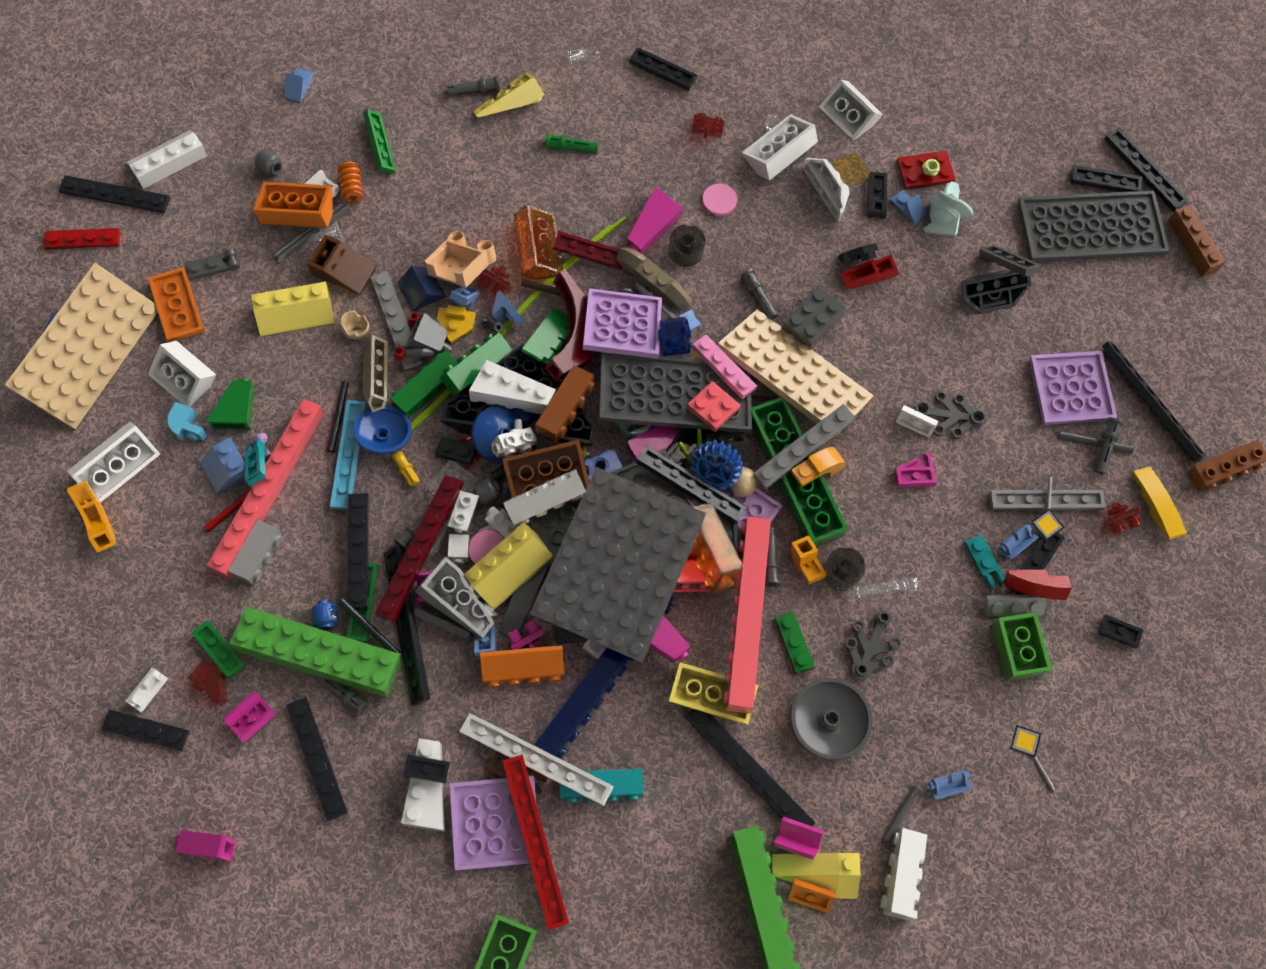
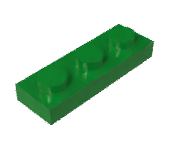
M794 611L775 617V622L795 674L814 668V663Z
M208 620L191 633L229 679L246 667Z

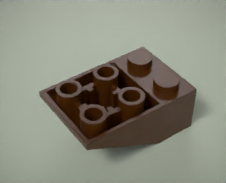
M324 235L307 263L311 275L358 295L362 293L377 267L376 264L343 242Z

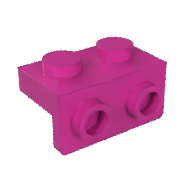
M253 691L223 718V721L245 743L273 718L276 713L256 691Z

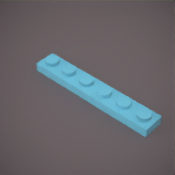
M347 400L330 502L331 509L348 511V494H353L360 452V445L355 440L353 434V425L357 416L366 409V401Z

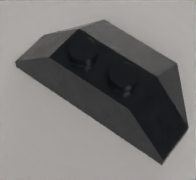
M1010 270L973 276L961 281L963 300L980 314L1013 307L1026 290L1032 286L1031 276L1024 277Z

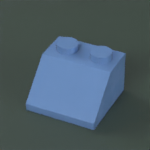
M230 437L212 446L200 462L217 494L245 480V462Z

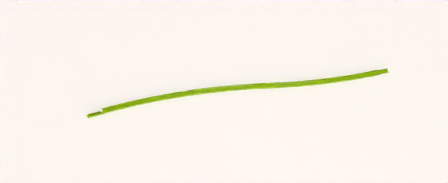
M624 216L614 225L610 224L592 238L591 241L599 243L627 221V217ZM576 256L570 257L543 284L551 286L559 272L567 271L580 258ZM536 290L518 308L517 312L520 316L543 293L542 291ZM508 319L503 325V330L500 331L501 335L504 336L516 321L511 322ZM448 389L411 423L412 431L452 395Z

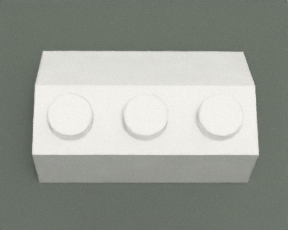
M841 79L819 106L853 141L872 128L883 115L852 84Z
M177 341L160 344L148 373L151 378L180 403L188 407L211 387L216 376L213 371Z

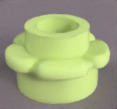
M934 159L927 160L922 166L923 172L926 175L935 176L940 170L938 161Z

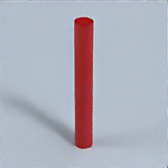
M251 489L203 527L207 532H210L241 507Z

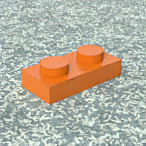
M794 878L787 900L829 913L835 898V892Z

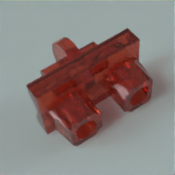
M703 113L694 114L691 132L704 134L703 138H707L708 135L721 138L725 121L717 116L709 118Z
M505 266L493 267L491 269L492 272L484 269L480 273L478 285L487 290L492 282L496 284L492 290V293L497 295L498 291H501L503 295L506 291H511L512 287L506 281L509 275L505 273Z
M1118 501L1114 502L1111 505V509L1108 510V514H1114V516L1109 517L1108 521L1103 522L1105 528L1109 527L1112 533L1117 535L1126 530L1122 523L1123 521L1127 522L1130 529L1141 525L1138 514L1142 511L1140 507H1136L1124 512V510L1128 509L1127 505H1121Z

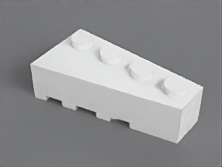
M488 360L484 363L469 390L470 401L472 402L481 401L493 406L494 404L503 405L505 408L523 409V411L537 414L544 412L556 393V389Z
M576 469L505 501L503 504L513 525L518 523L520 526L523 522H529L528 518L536 515L538 518L547 514V510L552 507L557 509L566 505L565 502L570 499L574 501L583 497V493H586V490Z
M419 738L415 756L442 760V745L438 741ZM410 778L401 823L404 826L445 832L443 784Z
M901 828L898 832L894 833L892 843L895 845L894 853L890 854L888 865L891 866L890 874L886 875L884 886L887 887L886 896H882L880 908H883L882 914L906 921L917 919L918 911L914 910V906L919 901L920 892H918L916 887L922 880L923 872L922 868H919V863L923 864L927 834Z

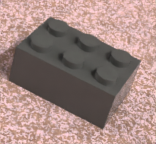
M817 285L783 322L782 329L792 334L797 341L807 345L811 350L841 319L846 307Z

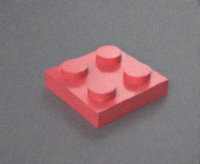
M712 381L687 404L686 408L715 432L739 410L741 405Z

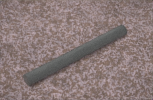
M1063 431L1059 432L1060 439L1099 447L1103 443L1102 439ZM1115 442L1113 449L1133 453L1134 446Z

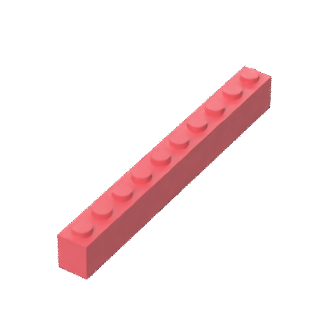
M303 398L265 464L266 476L252 486L209 560L207 566L212 572L229 580L232 577L228 569L257 519L260 521L265 519L321 421L324 413L320 405Z
M747 516L746 522L741 525L740 534H743L744 537L743 541L740 540L739 552H742V557L738 558L737 570H740V576H737L735 581L738 595H734L733 607H736V614H732L731 625L734 626V633L731 632L729 644L733 646L732 652L728 653L727 664L731 665L730 671L726 672L725 683L729 685L728 691L724 692L723 703H727L726 710L751 714L754 708L771 519Z

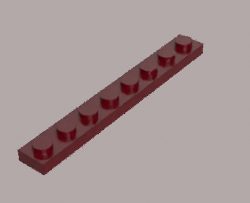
M445 474L374 613L376 616L395 623L464 485L462 480Z

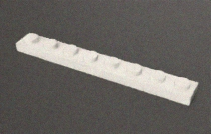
M469 713L460 729V732L509 758L523 754L525 765L530 769L602 806L605 805L613 789V786L471 713Z

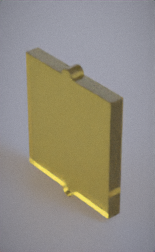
M857 152L848 156L844 155L843 158L832 162L847 186L856 182L860 183L861 180L869 177L870 172Z

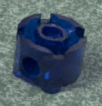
M686 317L661 320L658 338L663 341V357L690 354L692 343H689L691 331L688 319Z

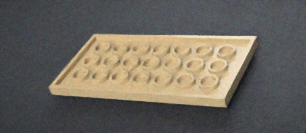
M94 263L4 386L75 430L158 313L156 304L97 263Z
M758 309L717 345L730 359L816 424L843 403L856 416L873 397L866 389L812 349L810 350L807 345L801 344L792 334L784 331L781 326L768 319Z

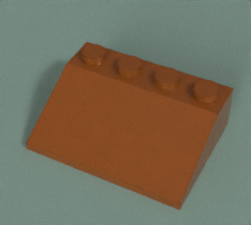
M579 440L502 459L512 498L576 469L585 490L589 484ZM570 499V500L566 501L565 504H566V503H570V502H574V501H573L572 499Z

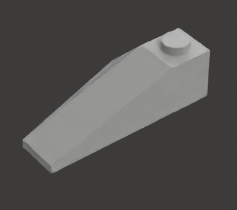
M445 556L423 580L415 592L430 605L483 639L494 625V621L484 605L475 596L472 586H469L463 577L464 574L461 569Z

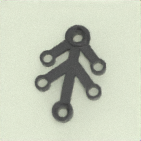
M938 391L935 395V400L942 403L947 410L930 408V405L925 401L918 402L914 408L917 412H920L918 409H923L925 413L922 414L926 416L948 418L943 423L937 424L936 428H940L942 432L938 433L935 428L933 431L935 436H942L946 429L957 421L963 420L966 421L963 425L955 427L951 431V436L954 439H960L963 433L972 426L979 428L986 422L985 413L979 409L974 410L965 400L963 394H956L953 402L956 405H960L966 413L960 412L947 398V394L944 391ZM938 395H943L944 399H940ZM956 397H960L962 402H958ZM973 417H978L979 421H976ZM954 431H959L960 435H955Z
M885 610L879 611L875 616L876 626L870 641H868L864 632L865 624L863 621L856 620L852 624V630L857 634L864 651L862 659L856 649L858 643L855 638L849 637L844 643L854 663L851 667V673L857 680H866L870 677L871 671L883 667L889 668L894 664V658L888 654L879 661L869 663L872 656L889 650H897L902 644L898 637H893L889 642L876 646L884 627L888 626L892 620L890 613ZM881 615H885L887 620L883 621ZM855 624H860L862 628L860 630L857 629ZM848 641H852L854 647H850ZM892 641H896L898 646H893ZM884 659H890L891 663L886 664ZM863 667L865 673H860L858 668Z

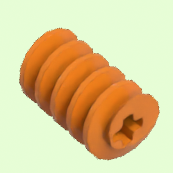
M344 162L337 169L341 198L350 203L360 202L364 199L363 189L361 188V173L358 169L359 165L354 162Z

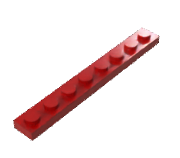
M523 754L502 760L548 930L569 924Z

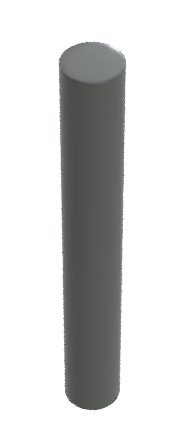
M914 786L911 788L882 839L887 843H890L894 833L920 792L918 788Z

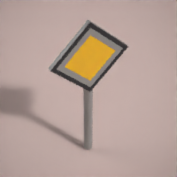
M1051 476L1048 477L1046 511L1031 521V524L1045 541H1048L1065 528L1050 510Z
M1016 725L1010 749L1031 756L1049 788L1054 792L1053 784L1036 757L1042 733Z

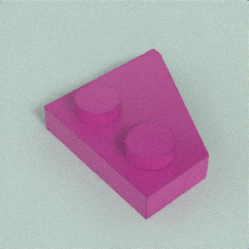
M926 452L924 456L918 459L914 458L909 463L896 467L895 476L898 488L935 487L937 482L931 452Z

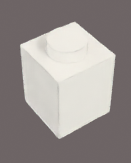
M449 534L448 559L455 565H464V562L469 563V535Z

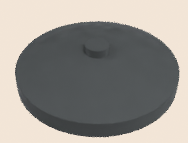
M837 678L818 679L806 685L796 696L790 713L791 728L798 743L811 755L824 760H842L854 755L866 744L872 731V711L867 699L854 685Z

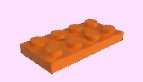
M184 267L148 278L168 343L205 332Z

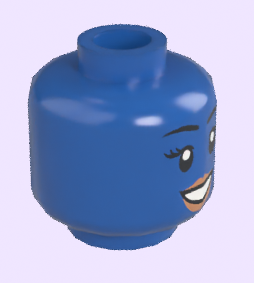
M329 600L318 601L317 605L311 609L312 625L324 631L334 629V626L339 622L337 606L329 603Z

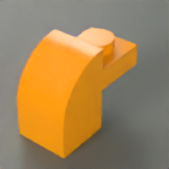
M809 535L791 543L793 562L798 572H801L808 585L826 578V572L817 559L818 549Z

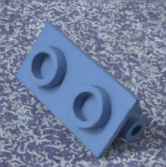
M1029 524L1022 525L1021 528L1014 532L1016 538L1011 535L1000 543L1001 546H999L1000 551L998 553L1012 560L1039 537L1031 533L1032 527Z
M964 770L950 774L951 780H948L947 775L932 778L928 782L929 786H927L935 800L974 789L968 781L970 779L969 772Z

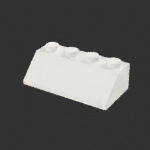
M790 114L744 150L742 155L757 175L770 181L818 142L815 125Z
M189 130L126 163L144 189L207 157V154L195 133Z
M130 421L67 472L77 483L87 480L92 491L96 493L100 502H102L157 458L160 453Z

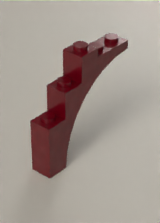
M566 270L559 272L553 281L566 305L569 320V331L563 350L554 356L545 367L555 382L565 378L573 365L582 368L588 365L595 356L592 351L583 350L588 298Z

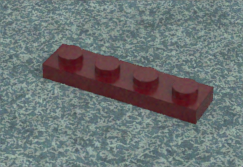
M558 231L553 250L619 270L623 269L617 261L619 249Z

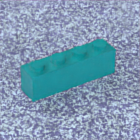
M643 769L585 771L613 786L606 802L618 801L619 797H627V801H637L639 797L644 795ZM559 783L560 800H564V803H577V799H585L586 803L595 802Z

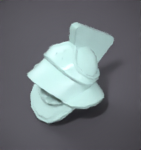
M951 181L946 185L945 191H939V193L928 198L931 205V223L923 229L926 234L956 236L960 219H969L973 215L972 208L966 202L958 199L960 191L958 183Z

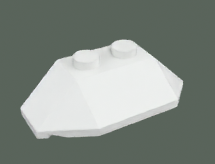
M805 159L803 165L804 172L836 221H841L849 196L848 186L843 183L839 172L835 171L826 159Z

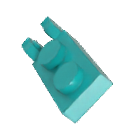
M260 439L255 441L254 448L248 446L245 449V482L250 486L260 482L266 476L264 454L266 448Z
M983 535L965 541L964 544L988 588H995V583L990 573H994L999 585H1003L1005 577L1002 571L999 570L1000 568Z

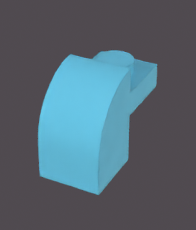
M175 402L168 415V425L175 436L181 441L184 440L185 436L193 441H197V439L204 441L207 436L203 428L193 424L197 416L194 409Z

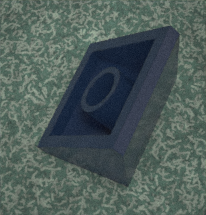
M411 266L397 282L413 312L446 297L436 277L429 276L426 267Z

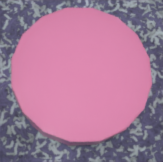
M713 184L704 191L702 197L703 206L707 212L715 216L729 215L736 207L737 194L728 185Z
M484 529L478 531L472 536L469 543L468 552L471 560L475 564L478 563L505 538L494 530Z

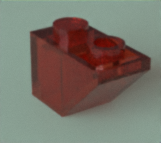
M203 658L188 677L193 682L191 686L200 693L203 690L208 692V698L218 704L221 701L226 704L228 697L225 674L221 669Z

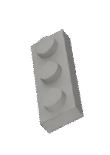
M1027 594L989 595L985 598L984 613L986 617L1014 616L1037 612V615H1044L1046 598Z

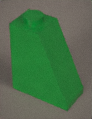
M248 379L231 381L208 418V423L212 429H251L255 393L252 381Z

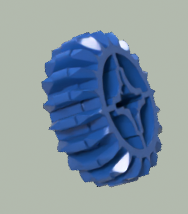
M715 439L712 443L709 441L705 442V445L701 443L694 450V455L691 457L690 469L693 470L692 474L711 486L716 487L718 490L721 487L724 490L728 486L732 487L739 480L743 471V461H740L741 455L737 454V449H731V444L724 445V441L718 444ZM702 459L706 461L705 464L707 465V467L704 466ZM727 462H728V464H729V466H730V468H731V471H729V470L727 469V468H728V466L726 465Z

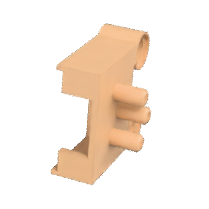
M455 231L449 234L448 239L425 260L429 276L467 287L489 264L496 261V254L492 241L483 240L477 244V249L467 246L463 232Z

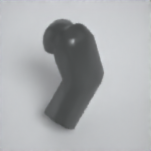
M491 316L481 319V324L484 328L489 326L497 332L503 330V325Z

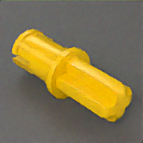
M402 451L396 452L392 459L398 466L399 473L404 476L409 486H416L420 480L413 470V465L407 461Z

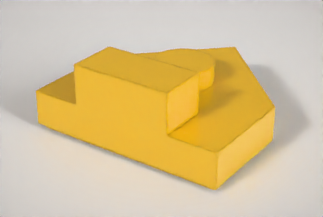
M448 305L447 308L439 307L437 320L447 330L446 338L451 345L473 331L476 312L467 311L466 307Z

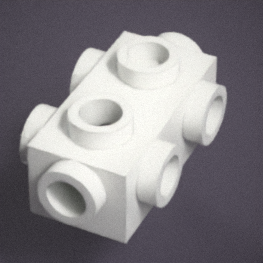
M514 420L515 429L510 430L509 433L498 435L491 443L492 451L496 457H510L515 453L530 451L532 446L537 443V437L533 434L531 427L522 429V420Z
M493 506L486 513L487 517L485 520L489 525L479 529V531L484 529L494 530L506 538L519 525L518 523L513 525L505 510L501 509L499 511Z

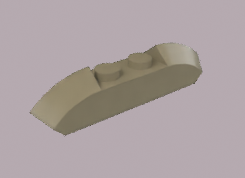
M619 248L618 263L656 295L662 297V300L677 311H682L691 306V298L683 287L646 256L632 248Z
M369 333L363 353V396L370 410L375 412L384 409L387 403L388 341Z

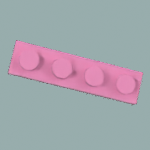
M707 335L692 344V349L741 399H744L756 390L757 385Z

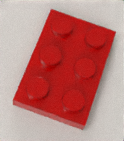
M947 151L897 157L896 162L905 190L948 184L951 181H956ZM929 159H934L939 163L940 170L935 176L926 175L923 172L922 166Z

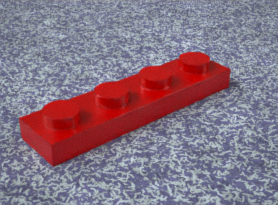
M120 228L45 231L43 247L45 250L120 246L121 230Z

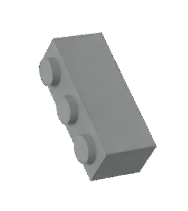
M257 519L228 569L231 576L250 585H254L255 581L258 582L262 577L264 565L269 564L272 559V551L282 541L280 530Z

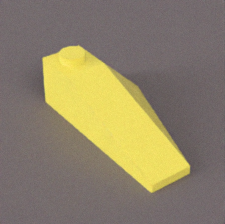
M526 72L509 84V90L499 91L496 95V100L489 99L473 111V113L478 118L531 103L536 104L541 101L544 93L535 77Z
M817 853L814 860L798 854H772V873L775 874L776 878L793 883L795 878L834 891L836 899H857L861 875L859 853Z

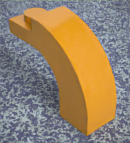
M829 447L809 456L808 460L791 469V473L799 485L803 487L823 474L827 473L829 477L845 469L846 463L835 447Z
M87 480L67 488L68 494L84 520L88 539L96 552H101L116 545V538L106 512Z

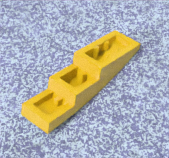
M1146 467L1133 471V478L1142 489V498L1150 507L1149 513L1168 540L1185 536L1187 532L1179 513L1152 468Z

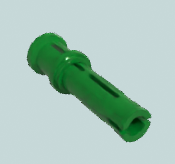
M547 132L545 144L547 149L552 147L559 148L560 151L571 149L596 154L599 142L566 138L565 135L556 136L551 135L549 132Z

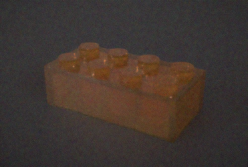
M712 503L694 506L693 508L707 513L691 550V553L697 560L699 570L705 576V583L707 587H710L713 594L734 589L744 567Z

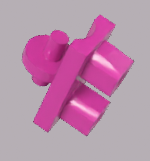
M531 619L524 623L528 632L521 637L517 628L508 632L507 635L511 649H519L526 644L528 645L522 649L538 647L541 645L539 639L533 643L531 641L545 634L543 628L539 627Z

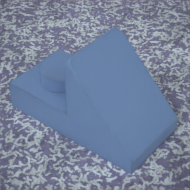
M296 68L293 74L287 73L284 98L301 102L313 77V73L300 68Z
M901 190L890 200V203L914 225L927 215L919 194L911 198L904 190Z
M469 285L467 287L461 286L451 291L449 298L454 300L453 306L466 307V310L470 311L482 291Z
M498 291L492 316L499 323L509 318L511 322L516 321L521 326L525 322L503 293Z
M495 626L491 627L483 639L475 635L474 655L477 659H480V652L497 651Z

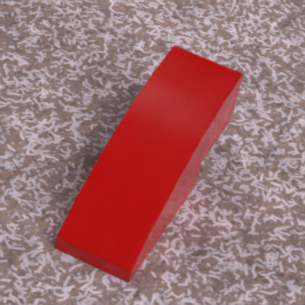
M890 254L876 261L874 259L866 261L841 272L840 275L846 289H853L890 279L899 275Z
M1008 570L1003 581L1005 586L1013 590L1052 600H1067L1072 589L1068 576H1048L1047 570Z

